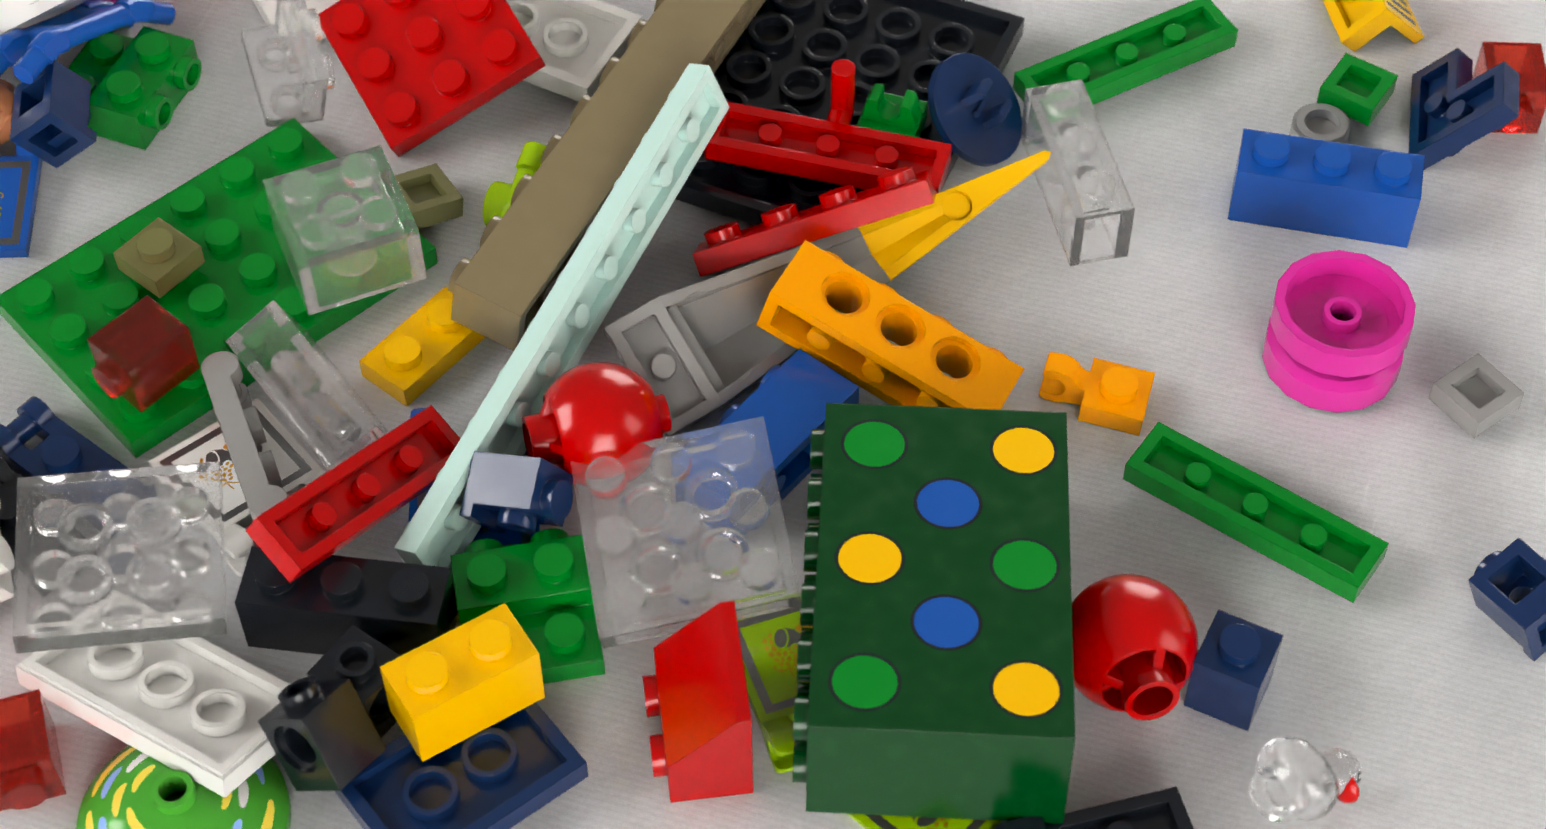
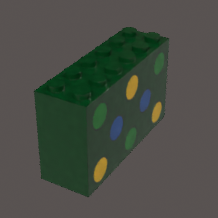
M826 403L825 430L812 429L810 469H822V474L811 473V479L808 480L807 519L819 520V523H808V528L805 530L804 572H816V575L805 574L804 584H802L800 626H813V628L801 627V639H798V688L794 701L793 782L806 783V812L1010 821L1027 816L1042 817L1044 823L1063 824L1075 745L1067 413Z

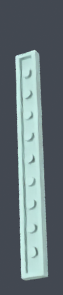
M689 63L679 81L669 93L665 104L647 133L643 136L640 145L623 173L616 180L612 191L593 222L588 226L584 237L565 268L559 274L556 283L539 311L529 323L525 334L511 357L499 372L497 380L475 416L468 423L464 434L444 467L437 474L433 485L411 521L406 525L402 536L394 547L405 563L451 568L453 575L450 555L464 553L466 546L473 541L481 528L480 525L459 515L474 451L524 455L526 447L522 432V417L540 413L543 406V396L550 385L562 374L577 366L728 111L729 105L709 65Z

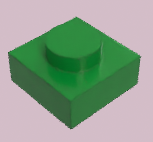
M1345 53L1320 86L1317 103L1335 106L1342 110L1348 118L1369 126L1393 94L1398 75Z

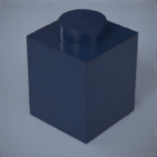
M1218 609L1193 662V671L1189 679L1184 706L1248 731L1272 679L1284 635Z

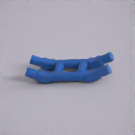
M87 0L75 6L74 9L22 30L16 28L0 35V77L8 67H13V73L20 81L32 84L48 64H52L61 54L70 51V48L121 27L131 28L135 23L171 25L176 15L175 8L171 3L153 0H118L115 3L109 0Z

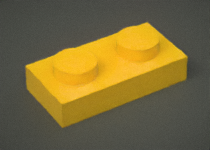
M445 286L359 360L361 373L364 378L407 407L478 345L485 336L451 320L453 293L448 291V288Z

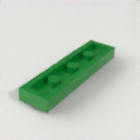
M1193 0L1014 73L1013 90L1042 125H1046L1230 49L1236 45L1238 29L1211 0Z
M1157 422L1125 464L1123 480L1352 603L1355 602L1383 561L1389 545L1388 542L1160 422Z

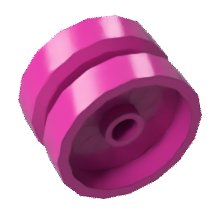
M1343 250L1317 252L1292 263L1278 280L1272 313L1265 336L1262 358L1270 379L1286 396L1309 408L1338 413L1361 410L1383 399L1397 381L1403 362L1404 349L1408 345L1414 324L1416 304L1408 284L1390 266L1366 254Z

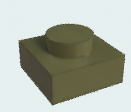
M437 163L383 179V199L396 211L409 231L414 228L419 230L463 216V197Z
M159 217L113 253L120 271L159 298L164 296L205 262L202 248L199 244Z

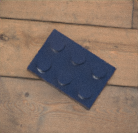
M534 703L424 762L421 761L406 735L403 734L385 745L386 751L341 791L335 792L363 829H510L587 778L588 768L587 762L541 707Z

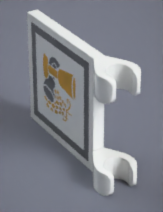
M258 398L252 401V406L256 407L267 440L266 443L256 446L258 454L271 450L281 477L283 489L288 497L327 472L320 467ZM217 421L148 462L155 475L214 542L235 574L242 577L251 547L255 546L254 541L247 534L244 527L253 521L219 422Z

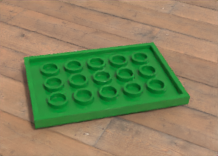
M292 118L1 293L0 315L135 458H138L213 409L201 372V364L209 355L220 351H228L235 354L239 359L243 372L241 383L247 387L436 265L438 259L436 247L415 228L409 231L396 211L297 120ZM158 217L199 244L205 259L201 266L161 298L120 271L113 255L117 249Z

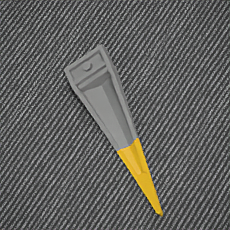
M1039 152L937 193L932 204L810 243L822 250L836 254L844 263L876 282L888 284L1048 161L1051 152ZM801 246L661 295L604 327L603 333L622 365L642 376L650 384L655 395L663 394L665 396L672 423L671 432L664 433L667 440L718 410L724 409L762 380L769 369L775 365L783 364L798 351L756 326L770 291Z

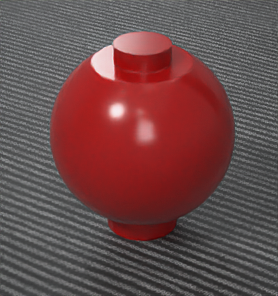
M609 362L586 363L568 370L558 377L545 392L540 413L522 417V432L527 455L529 457L543 458L574 476L573 486L597 492L613 491L626 487L645 475L656 462L661 452L663 433L671 432L672 429L671 415L665 396L663 394L655 395L650 384L638 373L622 365Z
M1119 574L1094 582L1080 592L1072 602L1074 686L1093 703L1109 710L1127 712L1130 717L1136 720H1153L1169 713L1179 701V691L1190 678L1193 671V662L1198 653L1197 628L1191 612L1180 596L1170 587L1153 578L1136 574Z

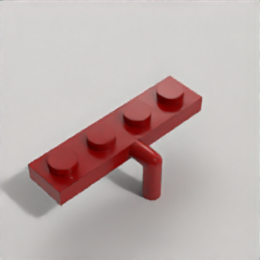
M839 59L831 67V108L827 120L727 102L729 109L705 148V159L843 186L854 185V188L864 190L879 186L878 176L898 168L912 166L915 174L927 170L930 171L937 193L942 191L951 162L952 144L850 125L855 103V64L847 59Z

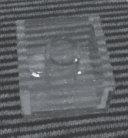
M381 145L263 180L273 227L308 315L427 279L419 229Z

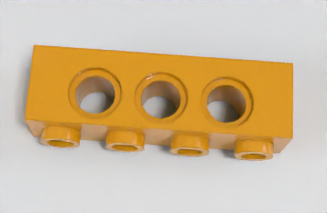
M806 240L770 291L756 326L795 349H801L843 377L890 405L1001 410L1024 371L1023 367L1009 360L1001 351L983 345L953 327L945 318L927 312L900 296L892 287L876 282L844 263L836 254L822 250Z

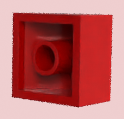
M735 601L718 603L655 646L653 649L656 675L642 676L646 716H660L662 734L649 735L653 777L667 776L670 803L753 793L752 720Z

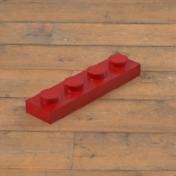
M912 166L898 168L878 176L879 186L856 193L854 185H846L821 194L819 196L820 205L798 211L796 204L791 203L761 214L763 223L741 230L738 222H731L710 229L703 233L706 241L700 243L692 253L699 276L709 275L800 246L805 240L813 242L932 204L935 201L937 192L930 171L927 170L915 174Z
M430 405L256 517L245 531L287 581L291 583L431 488L437 474L444 467L461 438L436 409Z

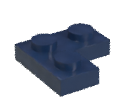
M1456 48L1414 73L1411 85L1408 153L1425 156V170L1446 157L1456 155L1469 144L1494 130L1504 128L1512 120L1518 118L1520 74L1503 61L1472 79L1473 60L1459 48Z

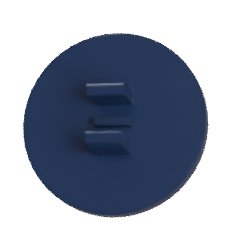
M959 53L939 63L929 81L928 104L933 123L943 141L952 144V151L961 159L973 165L993 166L1008 159L1017 149L1021 139L1022 115L1015 92L1006 77L991 62L975 54Z

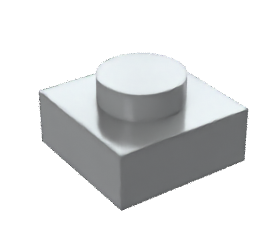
M1477 353L1435 381L1432 385L1429 399L1470 436L1476 438L1519 409L1524 392Z

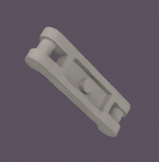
M228 351L215 352L203 360L201 372L252 521H254L256 517L286 499L288 495L283 489L281 477L271 450L258 454L256 446L266 443L267 440L256 407L252 406L248 388L245 384L241 383L243 372L239 359L235 354Z

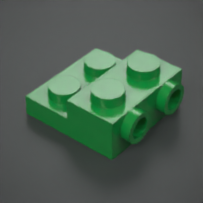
M143 26L134 38L109 32L89 40L68 66V69L91 83L89 103L91 117L88 127L97 132V136L143 150L147 149L160 130H164L168 126L174 110L187 92L192 91L197 86L202 73V65L197 56L194 40Z
M549 528L535 533L531 537L530 543L504 547L501 542L494 539H479L468 544L464 549V553L450 555L460 625L505 603L539 652L543 684L605 674L583 534L569 536L562 529Z

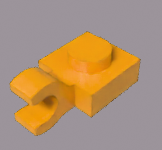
M1049 352L1038 396L1052 402L1080 405L1078 421L1137 436L1140 435L1155 376L1154 372L1098 358L1093 359L1091 370L1087 371L1073 357L1063 353Z

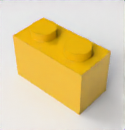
M505 603L380 666L390 712L422 762L545 698L539 652Z

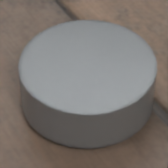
M1312 103L1296 111L1289 135L1347 144L1351 123L1348 116L1339 108L1324 103Z

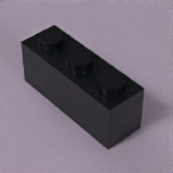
M255 546L251 547L235 599L236 609L248 647L324 655L354 625L402 656L455 629L458 618L451 568L331 555L289 583L264 552Z

